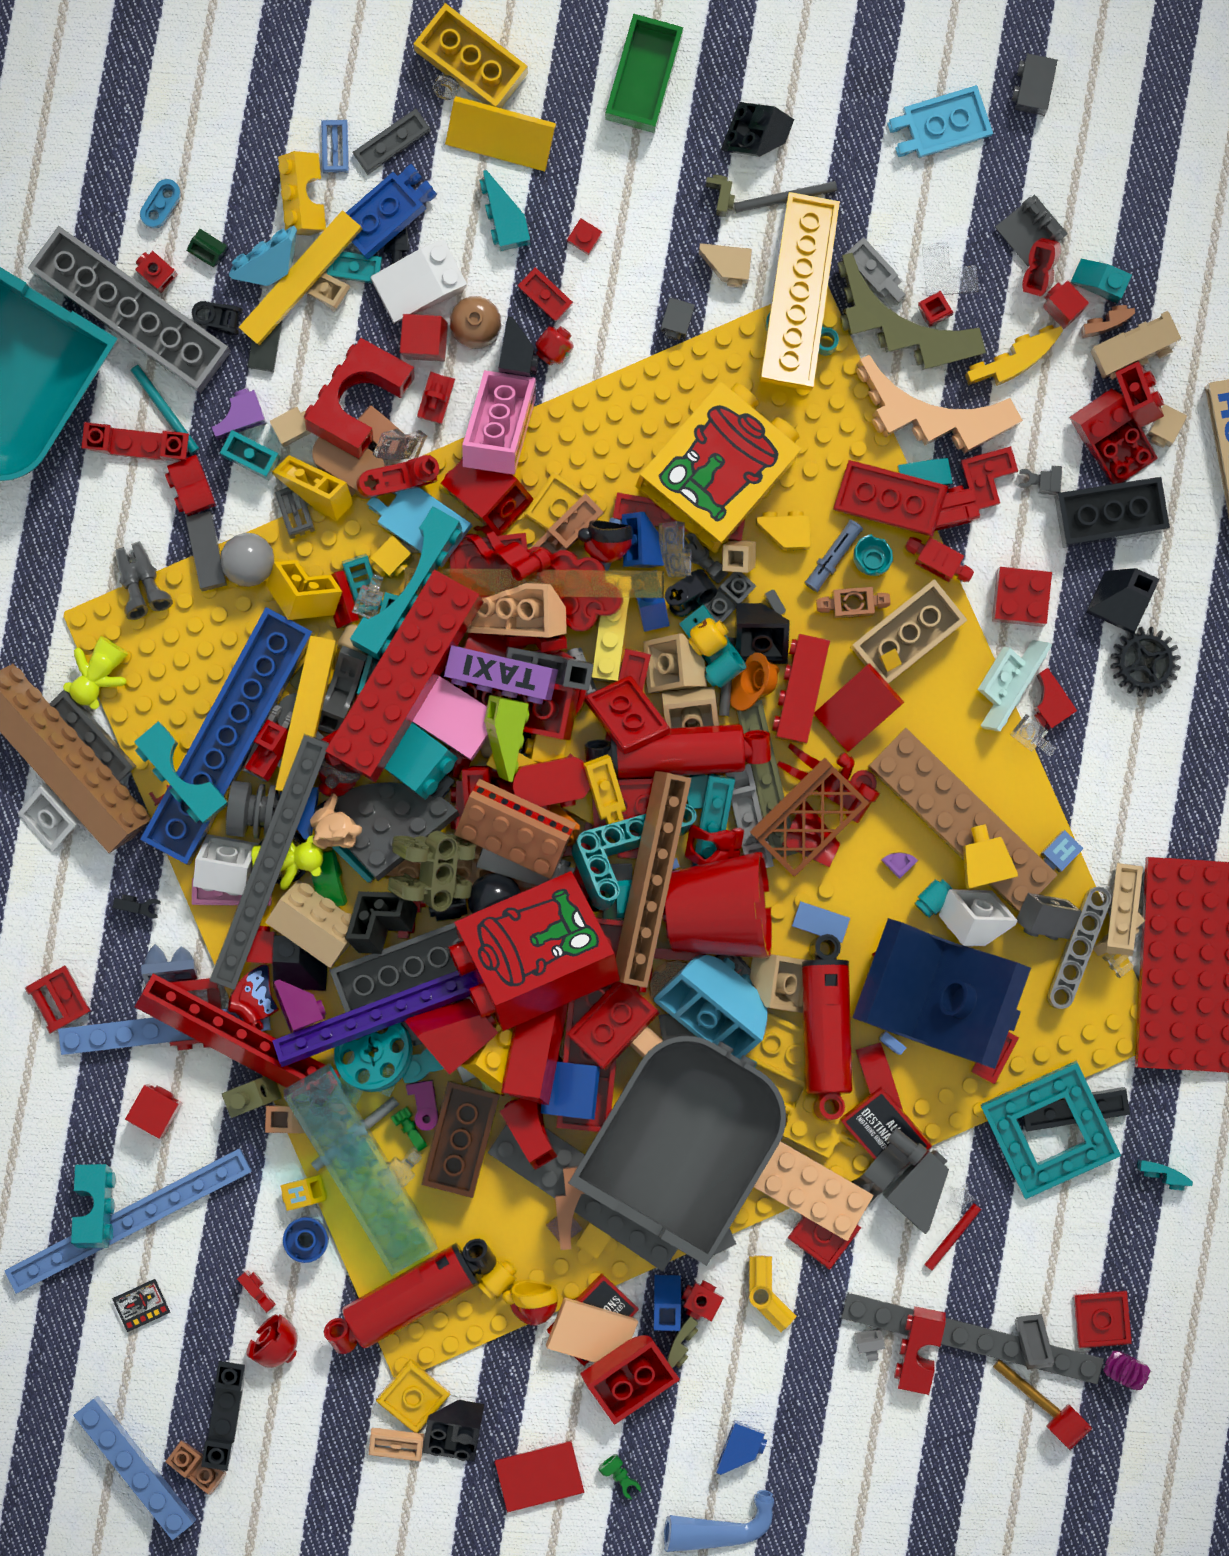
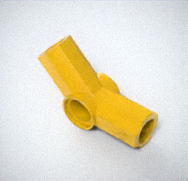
M749 1256V1300L754 1307L782 1332L797 1316L772 1292V1256ZM758 1289H764L768 1293V1298L763 1303H757L753 1299V1295Z

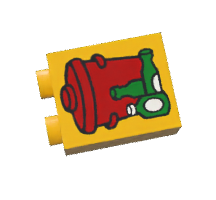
M720 382L643 470L635 485L637 489L687 531L694 533L697 539L715 554L794 463L801 451V448L795 444L799 439L797 431L779 417H775L771 423L755 410L759 405L758 399L752 392L738 383L730 389Z

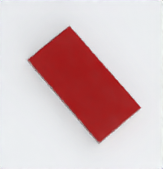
M848 460L833 510L933 537L948 486Z

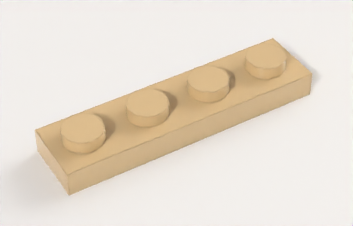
M1117 863L1106 953L1133 956L1143 866Z

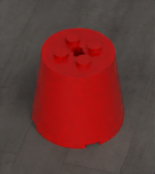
M762 852L750 853L672 871L662 918L663 922H667L666 935L673 952L769 958L771 956L772 915L771 907L766 908L765 892L770 890L766 862Z

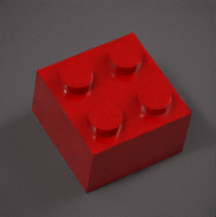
M999 567L996 573L992 622L1044 627L1048 620L1052 572Z

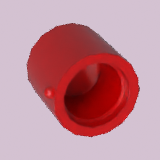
M1069 1404L1046 1425L1070 1451L1093 1429Z

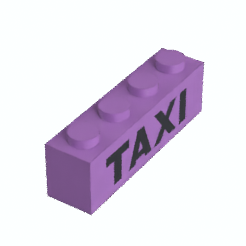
M451 645L444 677L452 678L451 684L467 687V682L477 684V690L492 693L493 688L501 689V695L517 698L518 694L527 695V701L542 704L543 699L549 701L552 699L558 669Z

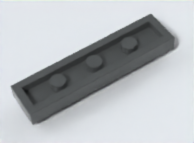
M63 690L49 703L59 712L61 718L77 732L79 738L94 751L96 757L111 770L119 782L136 767L133 761L87 710L72 699L69 692Z

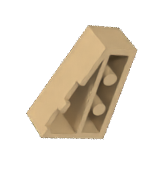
M1169 311L1162 313L1161 317L1148 323L1145 321L1139 324V327L1126 333L1123 332L1091 349V355L1103 379L1110 377L1111 380L1117 379L1115 372L1139 361L1142 366L1149 364V358L1157 355L1161 359L1173 353L1172 348L1181 340V337Z

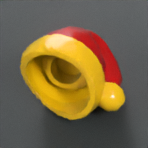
M534 1281L516 1283L511 1290L503 1293V1300L510 1305L514 1315L523 1323L531 1326L540 1325L548 1321L555 1313L559 1300L557 1290L553 1286Z

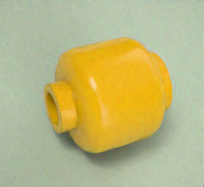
M706 618L690 630L691 637L688 640L699 656L711 657L727 645L725 635L729 632L721 620L715 622L711 618Z

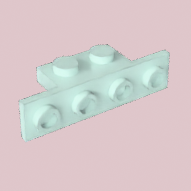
M1032 640L1022 658L1010 647L1002 648L977 689L993 703L981 724L983 729L1000 732L1006 725L1013 709L1020 702L1025 689L1033 680L1041 663L1046 659L1047 653L1052 646L1049 642Z

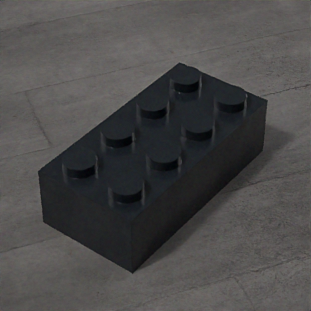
M1162 477L1057 493L1054 497L1063 548L1161 533L1170 529Z

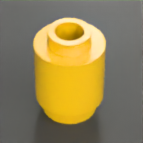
M498 1260L493 1270L480 1278L481 1281L478 1287L492 1300L495 1296L499 1297L517 1279L514 1276L517 1271L508 1261L502 1263Z

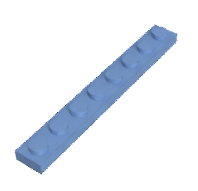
M227 1008V1009H221V1010H223V1011H225V1012H227V1013L233 1015L234 1017H236V1018L242 1020V1018H241L239 1015H237V1014H235V1013L228 1012V1008ZM269 1016L261 1020L264 1025L261 1031L271 1030ZM154 1017L58 1029L61 1055L193 1039Z

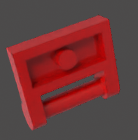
M67 965L25 987L27 994L32 995L48 1025L46 1029L49 1034L91 1012ZM44 986H47L63 1016L59 1020L55 1018L40 990Z

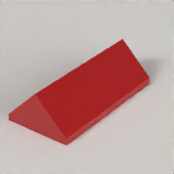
M568 1003L513 1028L501 1093L549 1105Z

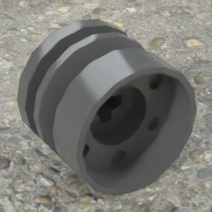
M232 781L227 806L226 835L245 837L248 826H253L254 838L258 839L260 837L262 827H264L265 837L279 800V791L275 790L276 786L271 785L268 796H265V784H260L257 795H252L250 782Z

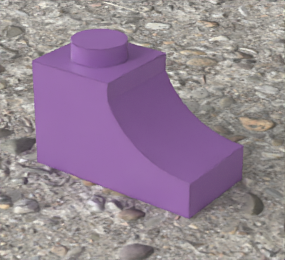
M242 389L234 393L235 397L230 398L231 407L227 416L219 424L212 427L217 440L228 437L231 430L240 433L267 423L254 390Z

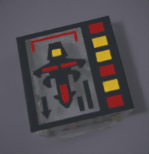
M156 1279L112 1298L127 1332L170 1313L167 1301Z

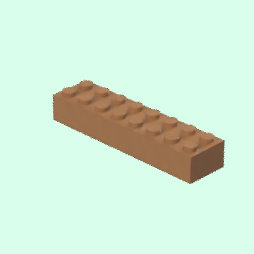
M11 664L1 669V734L108 853L133 839L151 820L146 809L131 796L129 790L114 777L111 770L96 757L94 751L79 738L77 732L61 718L59 712L44 699L42 693L27 680L19 668Z
M907 728L903 729L868 765V768L961 859L964 860L963 846L974 843L971 832L972 827L986 824L990 839L1002 837L1017 870L1018 877L989 883L988 885L1017 913L1020 912L1028 893L1039 895L1058 875Z

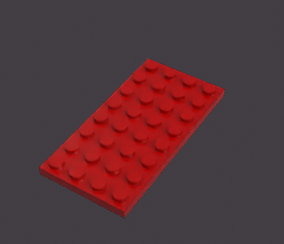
M1146 857L1142 916L1145 921L1142 923L1135 1067L1229 1073V862Z

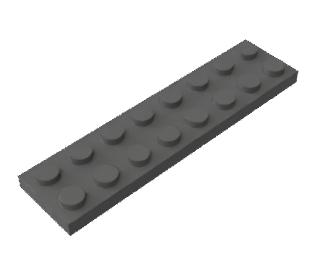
M506 1125L488 1151V1154L553 1198H555V1195L566 1194L563 1168L578 1166L585 1154L545 1128L548 1139L558 1157L535 1170L529 1163L508 1125ZM581 1194L574 1211L575 1213L662 1272L678 1250L676 1247L587 1194Z

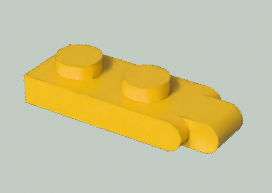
M607 754L583 763L599 818L601 820L605 819L607 825L624 820L622 812L626 811V807L611 757Z

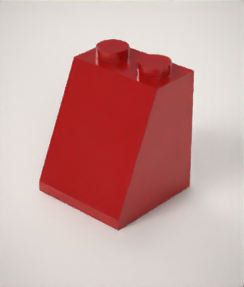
M463 457L452 470L447 472L440 483L451 496L480 522L493 530L497 536L503 535L534 500L520 481L512 474L463 467Z
M470 999L409 1017L405 1020V1023L449 1075L498 1034V1031L493 1027L496 1023L491 1015L481 1018Z

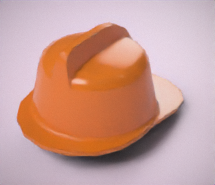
M762 653L750 655L745 662L746 669L737 675L732 682L730 703L736 710L745 711L751 708L759 697L767 696L776 688L780 668L768 662L766 656Z

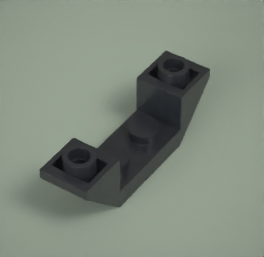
M220 1360L218 1362L214 1386L216 1391L201 1467L228 1471L244 1388L245 1364Z

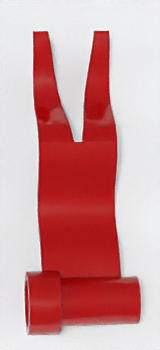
M477 525L473 529L484 532L495 551L491 550L477 534H468L463 537V539L471 540L485 559H491L496 555L500 556L511 567V574L517 581H521L536 571L542 572L551 565L550 557L543 549H537L529 554L518 542L513 541L508 545H504L496 533L488 526Z
M792 743L789 744L788 748L810 768L814 769L821 762L806 754ZM779 761L777 763V766L799 780H802L808 774L784 762ZM833 774L824 781V792H840V781ZM846 779L869 802L853 819L854 822L859 823L870 804L877 800L880 793L863 782L859 787ZM821 785L816 789L818 792H821ZM843 785V792H850V791ZM824 795L840 805V795ZM843 795V808L846 810L854 811L861 804L854 795Z

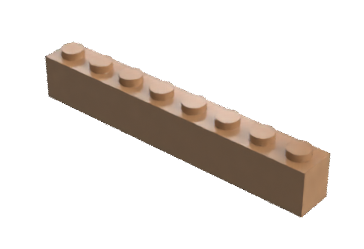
M655 771L616 955L620 977L618 982L648 987L691 778Z

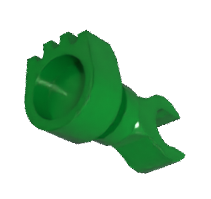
M406 1106L390 1118L395 1126L402 1125V1132L407 1133L419 1152L428 1145L416 1129L415 1121L410 1120L413 1113Z
M613 1454L599 1465L598 1470L606 1477L613 1474L612 1478L615 1482L620 1483L624 1496L632 1499L627 1492V1487L634 1485L640 1493L641 1487L636 1480L626 1475L628 1473L627 1470L621 1468L623 1461L617 1454Z

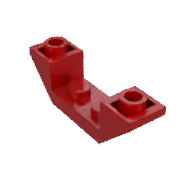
M84 422L81 448L114 456L160 461L186 460L189 433L162 431V433L113 428L107 424Z

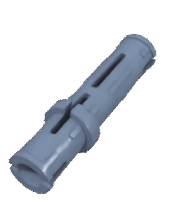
M850 519L824 557L818 559L816 562L817 567L804 582L810 589L818 592L828 576L834 574L836 565L863 530L858 523Z

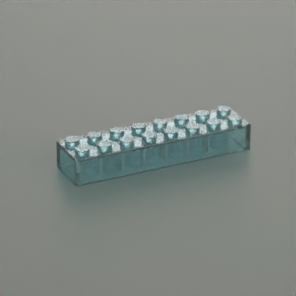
M327 1064L284 1089L286 1102L391 1276L437 1250L436 1239L331 1064Z

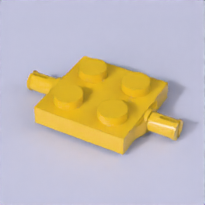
M805 1087L793 1105L784 1102L787 1121L783 1137L829 1159L834 1147L840 1141L853 1148L856 1146L854 1142H858V1140L853 1135L845 1132L846 1127L841 1122V1117L830 1121H822L817 1118L813 1109L817 1095L806 1094ZM827 1100L824 1104V1109L828 1114L834 1112V1104L830 1100ZM845 1108V1111L842 1116H844L850 1110Z

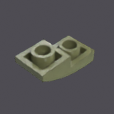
M690 1315L681 1325L680 1331L676 1333L671 1344L667 1361L672 1368L674 1366L679 1368L689 1357L686 1355L688 1347L682 1341L684 1339L689 1341L698 1332L696 1328L698 1321Z

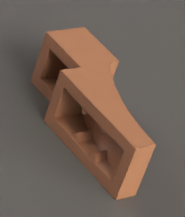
M585 493L532 547H544L552 554L560 550H568L579 539L578 531L582 528H588L589 522L598 520L604 512Z
M578 1166L563 1168L566 1194L555 1195L561 1250L571 1249V1226L574 1211L581 1194H585L568 1184Z

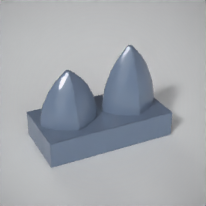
M154 944L146 956L145 964L141 965V973L145 985L153 973L169 982L198 979L194 959L190 952L182 946L173 954L171 962H167L164 952Z

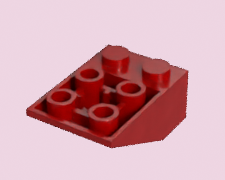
M1112 388L1069 417L1080 438L1112 484L1124 482L1158 459L1142 428L1130 414L1124 396Z

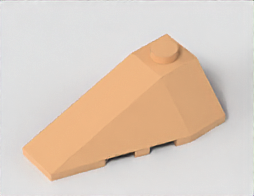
M525 583L482 598L484 603L466 633L533 637L558 636L567 633L566 607L551 584Z

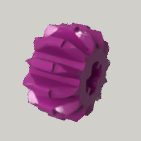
M1113 1351L1111 1356L1108 1357L1104 1372L1108 1377L1133 1390H1142L1151 1372L1146 1364L1121 1351Z

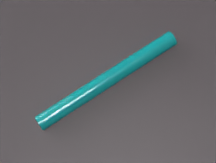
M139 365L134 366L130 371L174 432L188 433ZM189 435L187 450L190 454H194L199 450V447Z

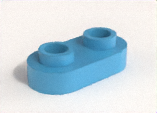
M171 179L159 181L140 210V217L147 227L156 229L163 226L179 202L181 190L175 181ZM166 190L173 192L170 198L163 196ZM158 212L159 216L157 219L152 220L150 219V214Z

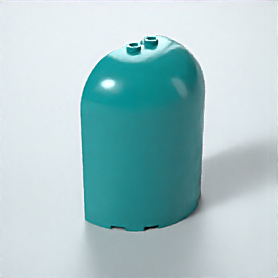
M1 267L0 481H9L27 475L44 460L118 338L74 311L69 312L33 290L26 282Z

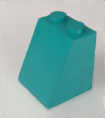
M411 723L384 769L426 800L429 795L436 791L443 777L453 769L458 757L414 723Z

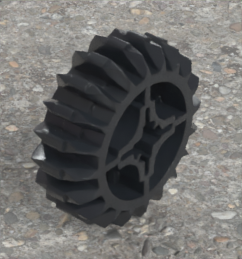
M1139 627L1137 630L1138 636L1135 633L1128 632L1129 639L1123 635L1119 638L1123 646L1114 644L1113 648L1119 654H1110L1111 659L1117 660V663L1110 665V669L1118 668L1119 672L1113 675V679L1121 676L1123 681L1118 686L1122 688L1128 683V694H1131L1137 688V697H1141L1144 690H1146L1147 697H1152L1153 688L1159 695L1163 693L1161 684L1167 689L1171 687V683L1167 678L1174 681L1177 679V675L1171 671L1180 670L1181 666L1173 664V661L1180 660L1181 656L1172 655V652L1177 650L1178 647L1173 645L1169 648L1167 644L1171 642L1172 638L1169 636L1163 641L1161 639L1164 634L1162 630L1156 636H1153V627L1148 628L1147 635L1144 632V628ZM1140 641L1151 642L1161 650L1151 653L1141 645ZM1133 645L1135 661L1126 667L1125 655L1128 648ZM1141 656H1143L1145 659H1150L1156 656V658L1153 659L1150 664H1148L1150 666L1149 669L1146 665L1138 666L1136 668L1134 666L1139 664V661L1143 660L1140 658ZM1165 657V670L1158 679L1155 665L1158 660ZM1142 672L1146 678H1149L1151 683L1139 682L1132 678L1130 673Z

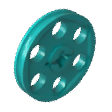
M402 1023L392 1025L383 1034H378L376 1031L363 1036L359 1040H353L335 1047L334 1060L336 1068L348 1084L361 1091L379 1092L386 1090L399 1082L407 1072L413 1054L412 1040ZM399 1039L403 1040L404 1047L402 1051L394 1053L392 1050L393 1043ZM373 1046L378 1049V1052L374 1053V1057L368 1054L372 1052ZM353 1051L355 1055L353 1062L345 1065L343 1062L344 1054ZM388 1064H393L395 1068L394 1074L389 1078H385L383 1076L384 1067ZM368 1070L370 1073L369 1080L363 1084L359 1083L358 1075L360 1072Z

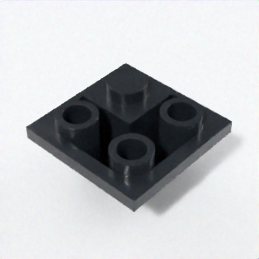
M739 102L721 150L760 157L786 143L795 119L775 106Z
M1137 568L1105 571L1086 613L1134 634L1152 598L1159 578Z
M457 1400L430 1414L427 1419L423 1453L475 1462L484 1404Z

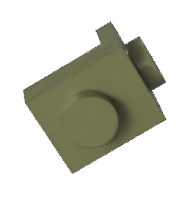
M713 175L712 178L707 177L705 187L720 190L716 215L726 217L727 210H733L735 195L730 194L732 181H728V178L722 175Z

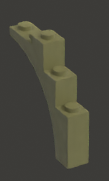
M853 253L840 256L841 262H837L840 277H845L847 287L844 288L847 303L852 302L853 306L844 309V315L840 316L843 330H848L849 335L880 328L877 338L880 348H885L886 353L916 345L917 350H914V357L917 366L921 365L922 370L986 353L980 328L961 331L937 330L917 325L900 317L885 306L870 290L859 272Z

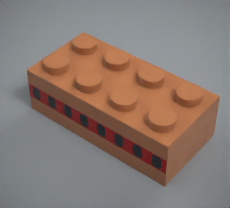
M479 779L468 798L454 835L551 879L561 862L576 823Z

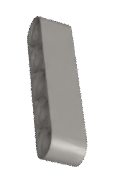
M1104 887L1091 888L1084 896L1079 909L1082 913L1070 939L1066 943L1047 994L1048 1002L1054 1008H1067L1075 998L1111 903V894ZM1095 891L1101 892L1104 896V902L1101 906L1094 905L1091 900L1092 894ZM1086 916H1091L1095 921V926L1091 931L1085 930L1082 926V920ZM1077 940L1085 944L1086 949L1082 955H1077L1073 951V944ZM1067 965H1072L1076 969V976L1072 980L1064 977L1063 970ZM1060 989L1065 991L1067 995V1000L1061 1005L1057 1004L1054 1000L1055 992Z

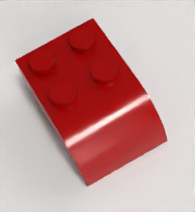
M647 1335L637 1336L626 1341L580 1373L586 1386L614 1425L680 1380L652 1338Z

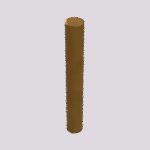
M998 1359L993 1365L994 1369L1053 1418L1061 1411L1003 1361Z

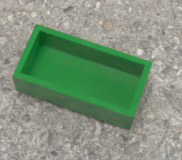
M633 13L606 108L605 120L651 133L656 132L683 37L684 27Z

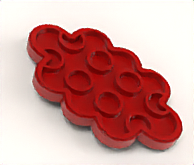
M544 547L528 549L527 552L529 554L537 549L546 551L550 557L551 565L542 572L536 571L521 581L514 579L511 574V567L507 563L502 565L496 573L495 583L501 592L525 583L551 584L566 607V625L574 631L591 629L596 624L598 615L611 616L617 613L623 604L621 589L616 584L605 581L606 570L599 560L593 557L578 559L573 552L568 550H560L552 554Z

